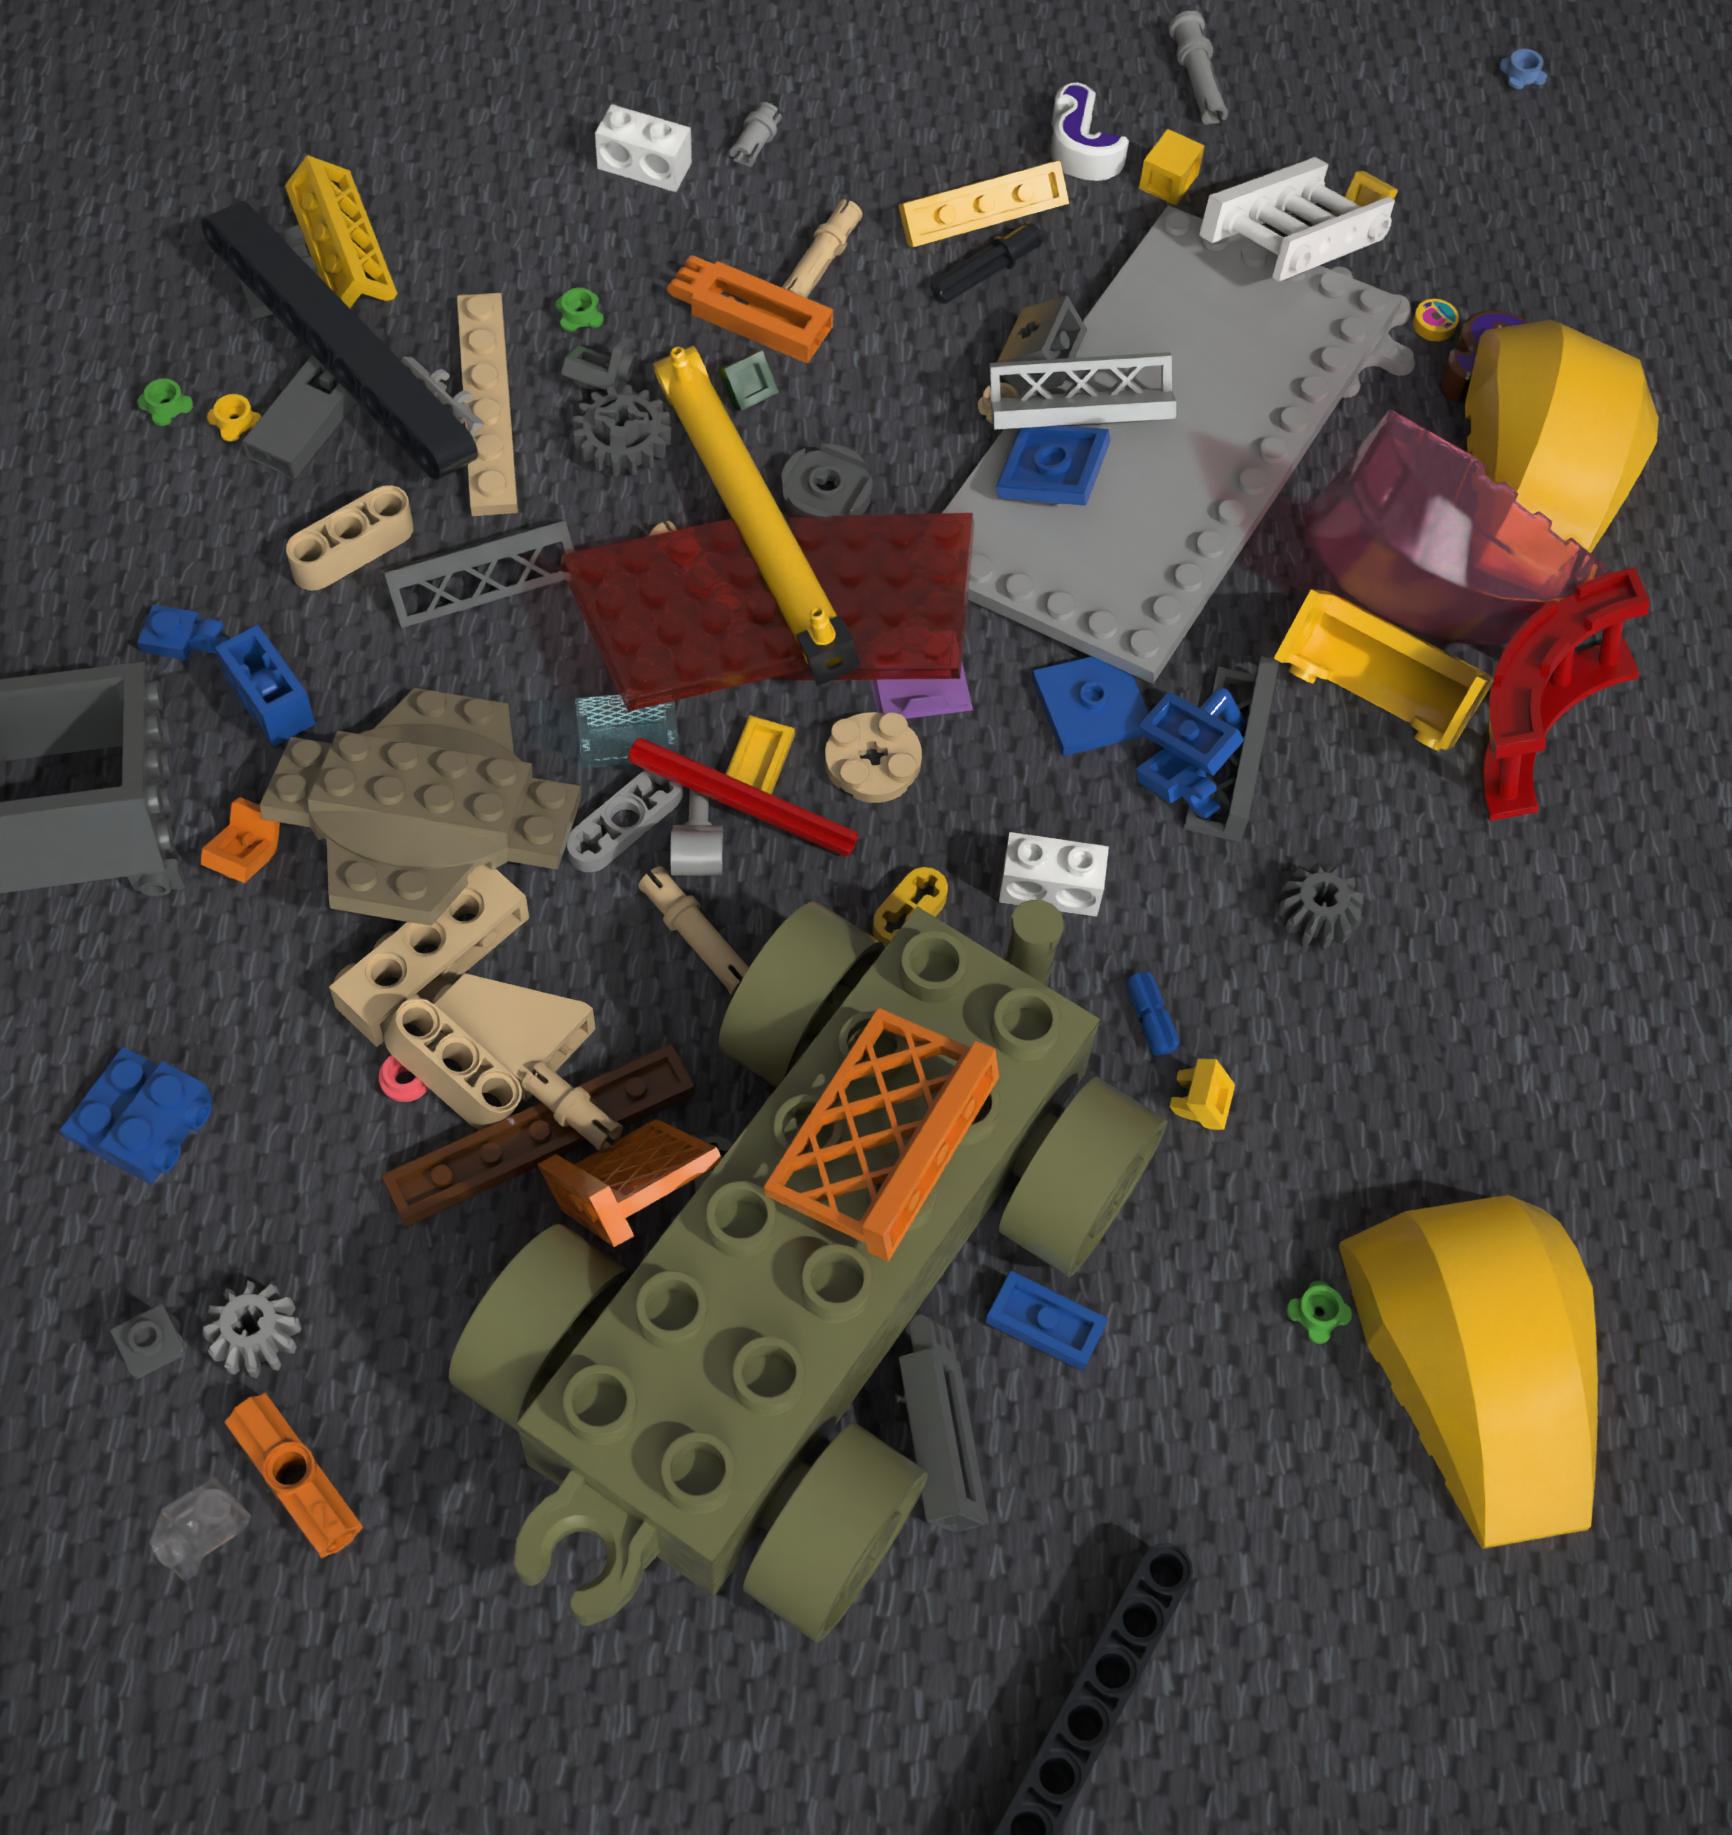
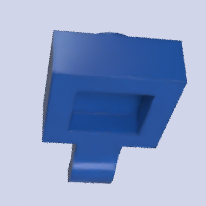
M152 605L137 645L140 651L144 653L187 661L191 649L217 654L215 647L229 640V637L220 636L224 628V624L220 621L213 619L201 620L199 613L195 611Z
M1164 748L1136 768L1138 783L1170 804L1182 796L1190 808L1199 817L1204 819L1220 809V804L1209 797L1217 788L1206 777V772Z

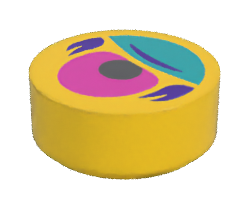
M1428 299L1418 305L1413 318V327L1417 334L1426 340L1444 341L1454 334L1459 321V314L1453 305L1444 300Z

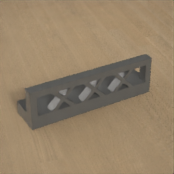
M554 519L380 570V574L385 588L389 591L400 628H404L579 576L581 571L566 520ZM557 542L561 543L567 568L549 573L534 565L544 546ZM533 550L528 560L516 555ZM510 557L525 565L514 584L503 586L489 578L499 559ZM488 563L483 574L472 569V567ZM531 569L541 574V576L526 580ZM465 570L480 578L470 597L459 600L444 592V589L453 573ZM443 576L438 587L426 582ZM486 582L497 588L481 593ZM419 583L435 592L426 610L407 615L399 589ZM440 596H443L452 601L450 603L436 606Z
M1261 656L1255 674L1218 666L1212 693L1218 688H1223L1224 682L1252 688L1250 699L1237 705L1241 713L1247 710L1246 724L1241 730L1244 741L1236 749H1239L1238 759L1232 754L1226 761L1235 772L1233 778L1217 785L1212 777L1206 773V777L1217 788L1209 797L1211 799L1215 797L1227 812L1225 823L1196 818L1197 814L1188 805L1184 824L1185 830L1241 842L1249 820L1279 661ZM1231 789L1230 798L1228 799L1224 792Z

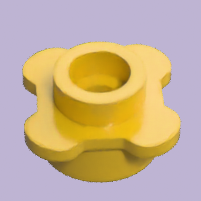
M229 394L221 397L214 404V408L207 414L208 422L211 425H216L221 430L222 439L229 442L238 440L240 434L252 429L261 418L259 413L251 410L249 401L238 394Z

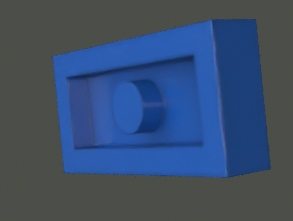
M1010 1271L987 1315L985 1323L1084 1372L1107 1325L1108 1318L1018 1273Z

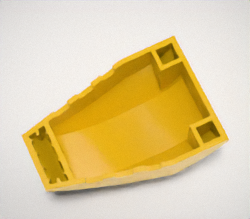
M1545 320L1490 329L1480 336L1465 402L1466 419L1471 420V434L1467 437L1468 454L1473 455L1474 470L1469 476L1470 493H1475L1476 509L1471 513L1474 565L1556 601L1564 593L1607 530L1643 470L1657 443L1659 418L1639 359L1559 322Z
M1510 1195L1405 1211L1341 1241L1339 1249L1367 1346L1376 1362H1379L1392 1384L1390 1387L1400 1405L1405 1407L1420 1434L1418 1437L1429 1456L1432 1455L1446 1480L1445 1484L1480 1547L1483 1549L1588 1530L1592 1522L1598 1414L1593 1287L1578 1249L1561 1223L1542 1208Z

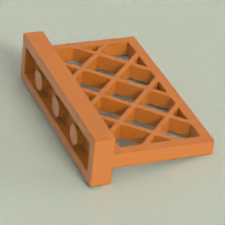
M878 1007L764 1185L765 1196L866 1243L868 1253L889 1262L998 1081L999 1070L996 1049L976 1040L970 1048ZM886 1029L904 1037L908 1050L876 1058L873 1045L882 1031ZM914 1042L922 1046L915 1047ZM940 1054L957 1061L950 1074L927 1081L920 1060ZM868 1055L870 1061H867V1062H864V1063H863V1061L865 1060L866 1056ZM913 1063L919 1083L887 1092L881 1072ZM875 1074L881 1094L848 1104L845 1090L851 1080ZM938 1092L937 1096L933 1100L931 1094ZM924 1096L928 1107L924 1117L921 1120L898 1126L892 1105ZM840 1099L842 1106L835 1107ZM885 1107L891 1129L859 1138L853 1117ZM846 1119L852 1140L819 1149L816 1135L821 1127ZM911 1137L907 1145L904 1146L903 1139ZM896 1141L900 1156L894 1166L869 1172L863 1151ZM812 1145L813 1151L806 1153L809 1146ZM857 1153L863 1175L830 1184L824 1162ZM818 1165L823 1187L798 1193L785 1186L794 1171ZM882 1184L876 1194L874 1186ZM865 1188L868 1189L871 1203L860 1221L837 1210L834 1197ZM824 1200H828L830 1207H828V1206H826V1205H824V1204H822V1203H820V1202H821V1201H824Z
M654 1119L618 1139L615 1143H611V1147L605 1152L600 1153L597 1151L574 1165L557 1154L537 1165L561 1211L615 1247L634 1236L626 1220L627 1217L715 1168L722 1157L717 1147L658 1119Z

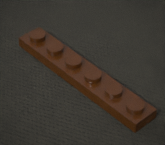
M672 1044L577 1086L582 1087L589 1093L590 1102L623 1127L695 1095V1086ZM541 1102L381 1176L404 1227H407L538 1167V1163L555 1154L562 1156L590 1142L570 1125L563 1127L555 1121L554 1112Z

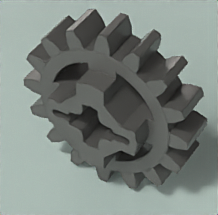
M630 385L625 387L623 393H617L613 386H609L607 396L602 397L600 394L593 392L591 393L592 405L587 403L579 404V416H573L575 449H581V457L584 462L595 460L596 471L600 472L606 466L612 467L613 476H618L622 468H628L633 476L637 475V466L643 464L648 469L654 468L653 456L665 458L666 445H671L672 442L670 413L663 412V401L661 399L650 402L648 390L642 391L637 396L633 395L632 386Z

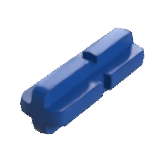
M1149 971L1133 974L1128 978L1126 988L1137 1016L1143 1019V1022L1140 1024L1152 1053L1155 1056H1164L1175 1052L1180 1040L1168 1011L1162 1008L1165 1003L1153 974Z

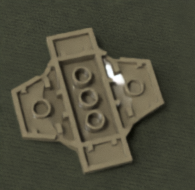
M414 688L372 730L359 734L337 731L332 744L290 737L260 803L261 819L311 827L318 840L324 838L327 841L330 909L432 926L467 887L468 875L477 866L487 863L493 870L510 861L558 870L581 801V786L532 778V763L522 762L514 754L508 703Z

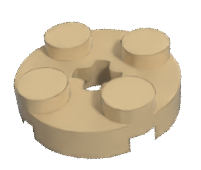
M868 712L838 720L833 725L831 736L826 743L825 767L831 782L840 789L841 787L845 792L853 794V798L863 802L879 803L900 797L907 791L908 786L914 782L921 769L922 749L920 741L915 732L908 727L907 720L901 714L895 712L886 714ZM869 749H876L877 752L885 754V756L881 757L879 765H871L869 759H861L860 756L865 755Z

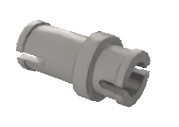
M761 102L757 106L756 111L749 113L744 121L745 129L730 149L731 157L737 154L734 161L749 167L753 166L764 144L771 142L777 133L776 125L782 119L781 113H776L777 107L768 102Z

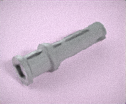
M1197 11L1181 12L1168 25L1169 35L1176 41L1178 46L1176 51L1177 60L1181 66L1187 68L1200 109L1202 122L1204 124L1220 123L1216 110L1219 111L1222 120L1227 118L1228 110L1224 104L1210 61L1213 54V46L1210 40L1205 38L1203 32L1205 28L1204 18Z

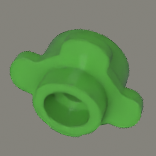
M574 288L556 301V309L562 314V319L560 320L561 328L565 331L573 332L579 327L590 326L597 328L601 326L604 319L603 314L598 312L597 309L599 304L598 296L587 289Z
M157 379L146 386L144 394L138 398V405L141 410H146L152 415L154 424L166 426L171 423L172 418L180 413L190 412L193 408V401L191 397L182 395L181 389L175 381Z
M1313 1281L1300 1299H1292L1287 1305L1288 1317L1293 1321H1299L1308 1331V1338L1317 1344L1326 1343L1330 1338V1332L1338 1325H1347L1352 1317L1351 1308L1343 1302L1340 1294L1324 1281ZM1321 1308L1324 1311V1315L1317 1316L1314 1309Z

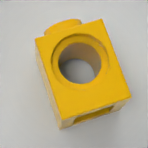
M1167 129L1144 160L1139 189L1173 205H1177L1199 175L1205 145Z

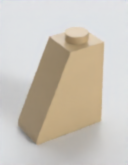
M466 973L453 985L448 984L444 986L432 1001L433 1004L518 1079L520 1085L529 1071L534 1076L539 1074L533 1069V1066L539 1062L544 1061L555 1072L595 1030L593 1008L585 1002ZM521 1087V1098L527 1102L533 1095Z

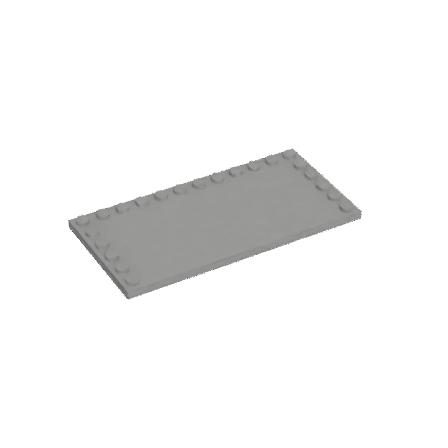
M1171 206L1166 207L1084 319L1083 323L1087 328V332L1075 358L1171 352L1172 392L1176 399V419L1061 425L1109 429L1111 441L1086 506L998 498L996 485L1019 431V428L1004 429L907 560L908 570L928 581L1154 684L1391 324L1400 309L1402 299L1399 296L1320 265L1282 281H1277L1272 276L1278 255L1239 233L1211 243L1199 236L1203 219ZM1144 366L1132 380L1141 389L1161 388V366ZM1131 367L1120 369L1126 373ZM1098 369L1087 383L1097 392L1109 391L1121 378L1111 369ZM1078 370L1075 372L1079 376H1081L1086 370ZM1067 374L1063 385L1047 390L1052 395L1064 394L1075 381ZM1126 385L1122 390H1133V389H1131L1128 385ZM1081 387L1076 393L1088 392ZM1036 392V393H1033L1031 396H1039V395H1042V394L1039 393V392Z

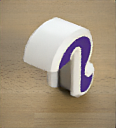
M1082 83L1066 84L1057 91L1052 117L1054 129L1050 150L1052 160L1061 162L1062 171L1065 174L1083 180H1107L1120 174L1125 165L1129 140L1126 137L1099 132L1094 135L1089 134L1096 93Z

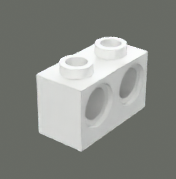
M611 104L595 132L597 168L676 192L692 163L691 128Z
M1009 832L999 902L1020 905L1029 900H1043L1051 903L1062 912L1097 917L1104 891L1109 846Z

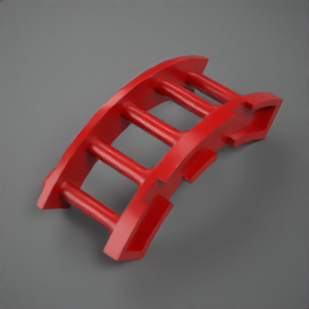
M1635 567L1608 573L1576 586L1574 594L1558 603L1551 600L1521 626L1504 649L1495 669L1489 701L1488 725L1490 740L1485 755L1483 788L1485 805L1490 821L1537 813L1539 806L1534 791L1533 769L1538 751L1545 750L1546 735L1551 727L1564 713L1586 697L1607 687L1638 679L1639 671L1625 638L1621 639L1624 621L1648 615L1650 600ZM1603 630L1600 645L1574 654L1577 645L1593 634Z

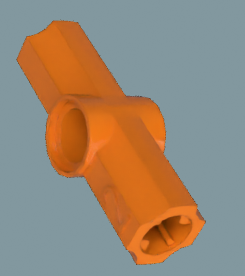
M263 1393L259 1396L249 1397L236 1406L232 1414L224 1421L225 1425L318 1555L324 1558L339 1552L351 1543L358 1532L363 1529L362 1524L317 1464L311 1451L301 1442L269 1396ZM297 1464L307 1466L306 1473L299 1482L293 1485L280 1483L282 1473L288 1467Z

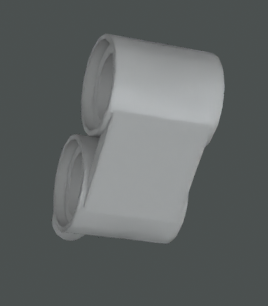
M689 789V821L684 825H673V830H671V876H722L723 825H712L708 821L709 797L692 789Z

